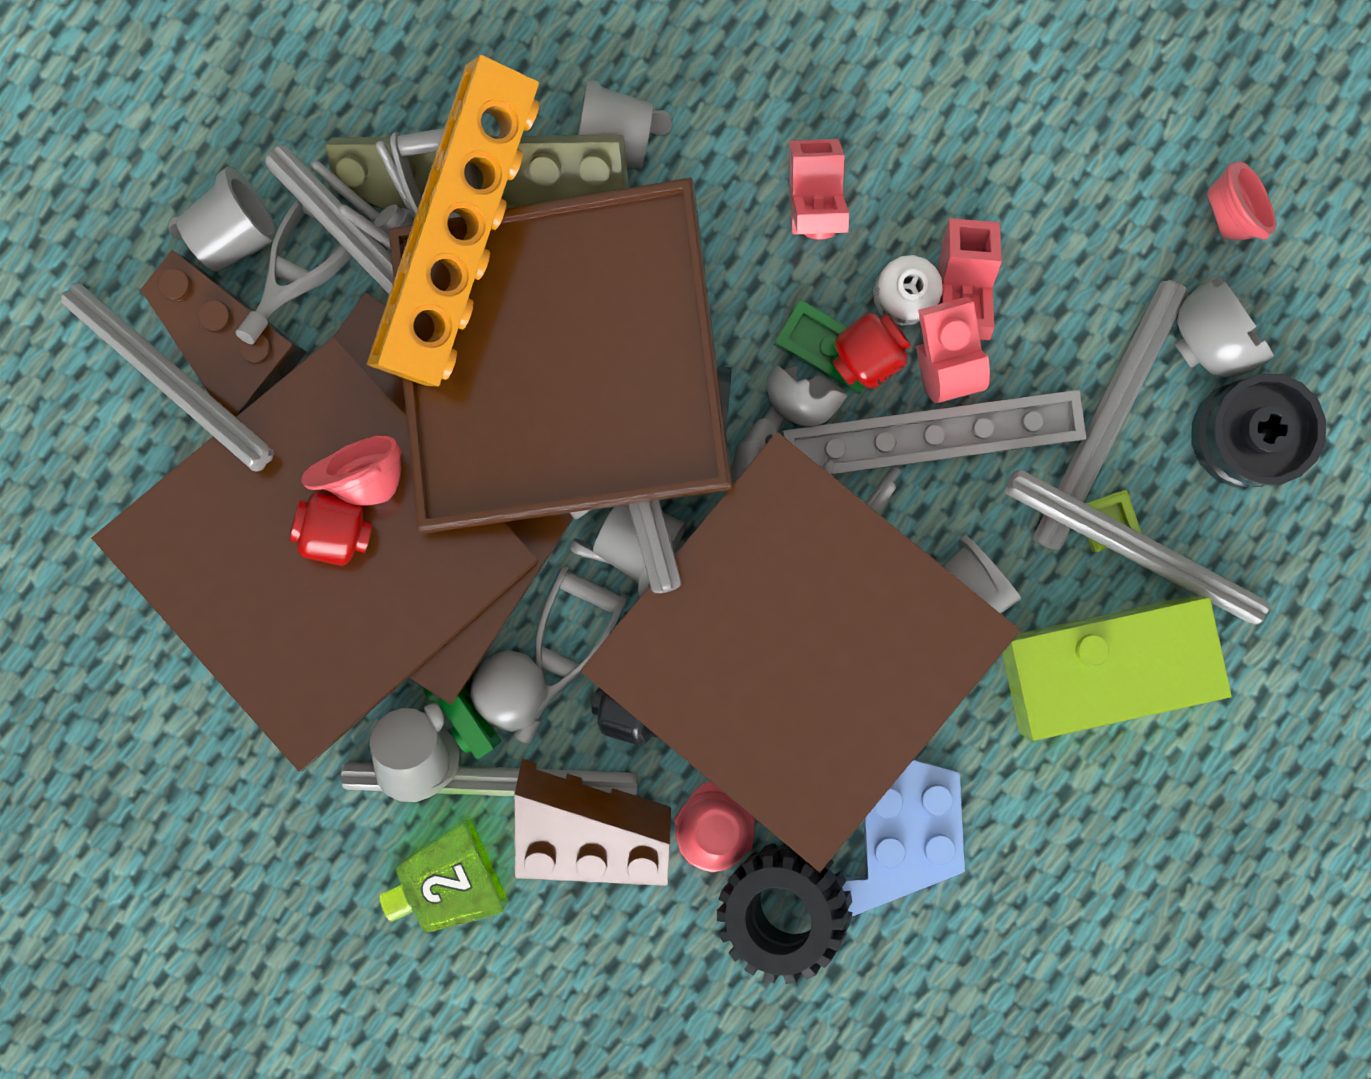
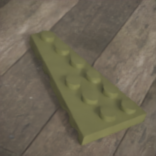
M624 135L522 136L518 149L523 151L522 162L514 179L511 181L507 179L501 199L506 200V209L629 188ZM490 136L494 139L498 138V136ZM332 137L325 144L331 172L365 202L383 208L392 204H396L399 208H406L376 148L378 141H384L393 156L390 137ZM437 151L407 156L421 196L423 195ZM476 166L477 185L480 190L483 185V174L479 167Z

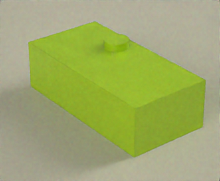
M1186 596L1019 633L1002 653L1019 733L1032 741L1232 697L1210 597Z

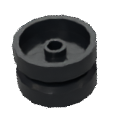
M1258 374L1213 390L1200 403L1191 428V445L1199 464L1215 480L1232 487L1281 485L1299 478L1317 462L1326 441V418L1318 398L1302 382L1283 374Z

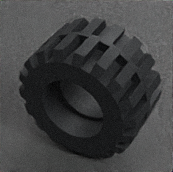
M772 843L764 846L759 853L755 851L729 877V882L722 889L718 899L723 904L717 909V921L725 922V926L719 931L722 943L731 941L733 947L728 953L736 962L742 957L748 963L744 968L746 972L754 975L757 970L765 972L763 981L775 983L779 975H783L785 984L797 983L801 974L804 975L806 980L816 976L821 966L826 968L832 961L847 934L846 931L851 924L853 912L848 911L853 902L851 891H843L842 888L847 880L842 871L833 874L830 870L834 863L832 859L819 872L787 844L783 843L780 848H777L776 844ZM769 888H782L800 897L809 910L811 929L803 933L791 934L774 927L763 913L761 907L762 891Z

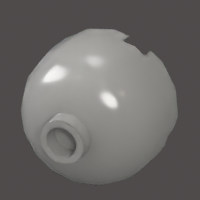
M1219 274L1195 289L1187 296L1179 309L1177 324L1183 338L1177 341L1175 345L1191 368L1201 363L1212 375L1227 378L1244 375L1274 358V354L1265 340L1262 342L1256 334L1258 333L1256 325Z

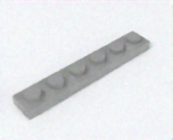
M1080 390L782 431L783 437L821 468H823L826 461H832L834 463L832 475L1087 439Z

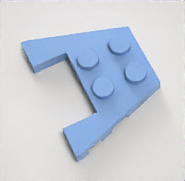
M914 759L864 819L866 876L845 877L847 881L842 887L843 891H851L853 902L848 911L853 912L852 917L965 872L960 773L957 770Z

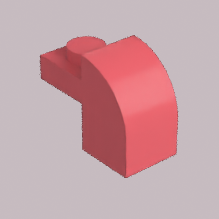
M839 139L789 141V190L792 235L805 234L812 239H828L833 237L835 233H848L849 211L843 196L844 152Z
M949 218L938 263V272L942 278L943 287L939 304L968 296L974 301L980 340H990L995 328L993 285L1002 262L1000 222Z
M967 296L919 309L918 313L924 344L917 345L916 350L923 386L928 397L937 404L987 390L990 382L989 359L981 349L974 301Z

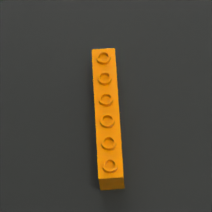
M481 54L465 65L366 365L424 386H439L441 379L446 380L449 378L457 358V351L452 349L458 329L463 330L466 327L472 314L474 303L468 297L474 279L479 280L483 276L489 262L490 251L485 249L490 231L491 229L496 230L506 210V200L501 199L507 179L510 181L514 179L522 162L523 151L519 150L518 146L523 131H528L531 128L539 110V101L534 99L539 85L538 81ZM483 113H488L497 120L500 128L497 139L488 136L483 130L481 124ZM467 162L478 166L483 174V185L480 190L473 188L466 181L464 169ZM451 212L461 215L467 224V233L463 240L456 239L448 229L447 221ZM435 262L444 264L450 272L451 282L445 291L439 290L431 280V268ZM420 312L428 314L434 322L433 336L427 342L417 337L413 327L414 320Z

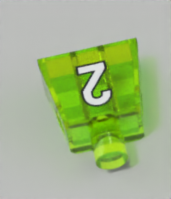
M470 815L461 819L404 858L396 867V873L401 885L380 894L382 909L390 922L414 912L424 932H433L497 915L504 911L509 901Z

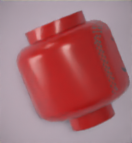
M866 313L837 335L835 338V349L839 357L832 362L849 385L858 380L863 386L875 389L907 365L908 356L905 350L911 347V344L888 314L880 318L875 313Z
M316 491L309 496L308 501H298L289 541L297 542V551L304 558L344 566L351 561L355 551L365 553L371 534L372 522L363 520L362 506L349 504L340 500L334 494Z

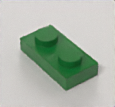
M800 299L775 341L774 346L858 395L865 387L858 380L849 385L832 362L839 357L835 349V338L847 326Z
M464 686L453 705H450L423 687L424 694L430 704L435 703L440 707L441 711L444 710L454 725L451 728V733L456 743L464 752L468 753L471 751L478 760L502 741L492 725L476 712L470 692L466 686Z

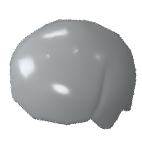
M793 365L784 370L780 366L774 367L767 377V392L770 402L781 416L797 425L816 426L825 423L834 415L847 397V393L824 376L815 375L810 380L804 379L799 381L796 377V366Z
M505 650L490 655L478 667L471 682L470 697L476 712L490 725L513 732L531 726L536 721L535 714L538 708L547 698L543 671L528 655Z

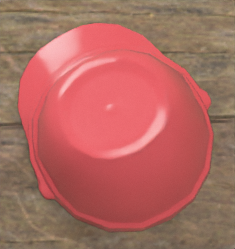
M1245 162L1230 163L1223 174L1209 187L1207 192L1208 201L1213 209L1221 237L1230 240H1247L1251 238L1266 240L1270 234L1275 232L1277 225L1267 191L1258 175Z
M377 435L346 445L311 465L303 473L301 482L310 490H327L349 504L363 506L388 501L397 490L402 470V452L397 441L392 437Z
M711 781L699 787L674 818L676 825L675 837L679 850L689 864L699 869L710 872L726 870L738 863L746 852H750L753 848L755 818Z

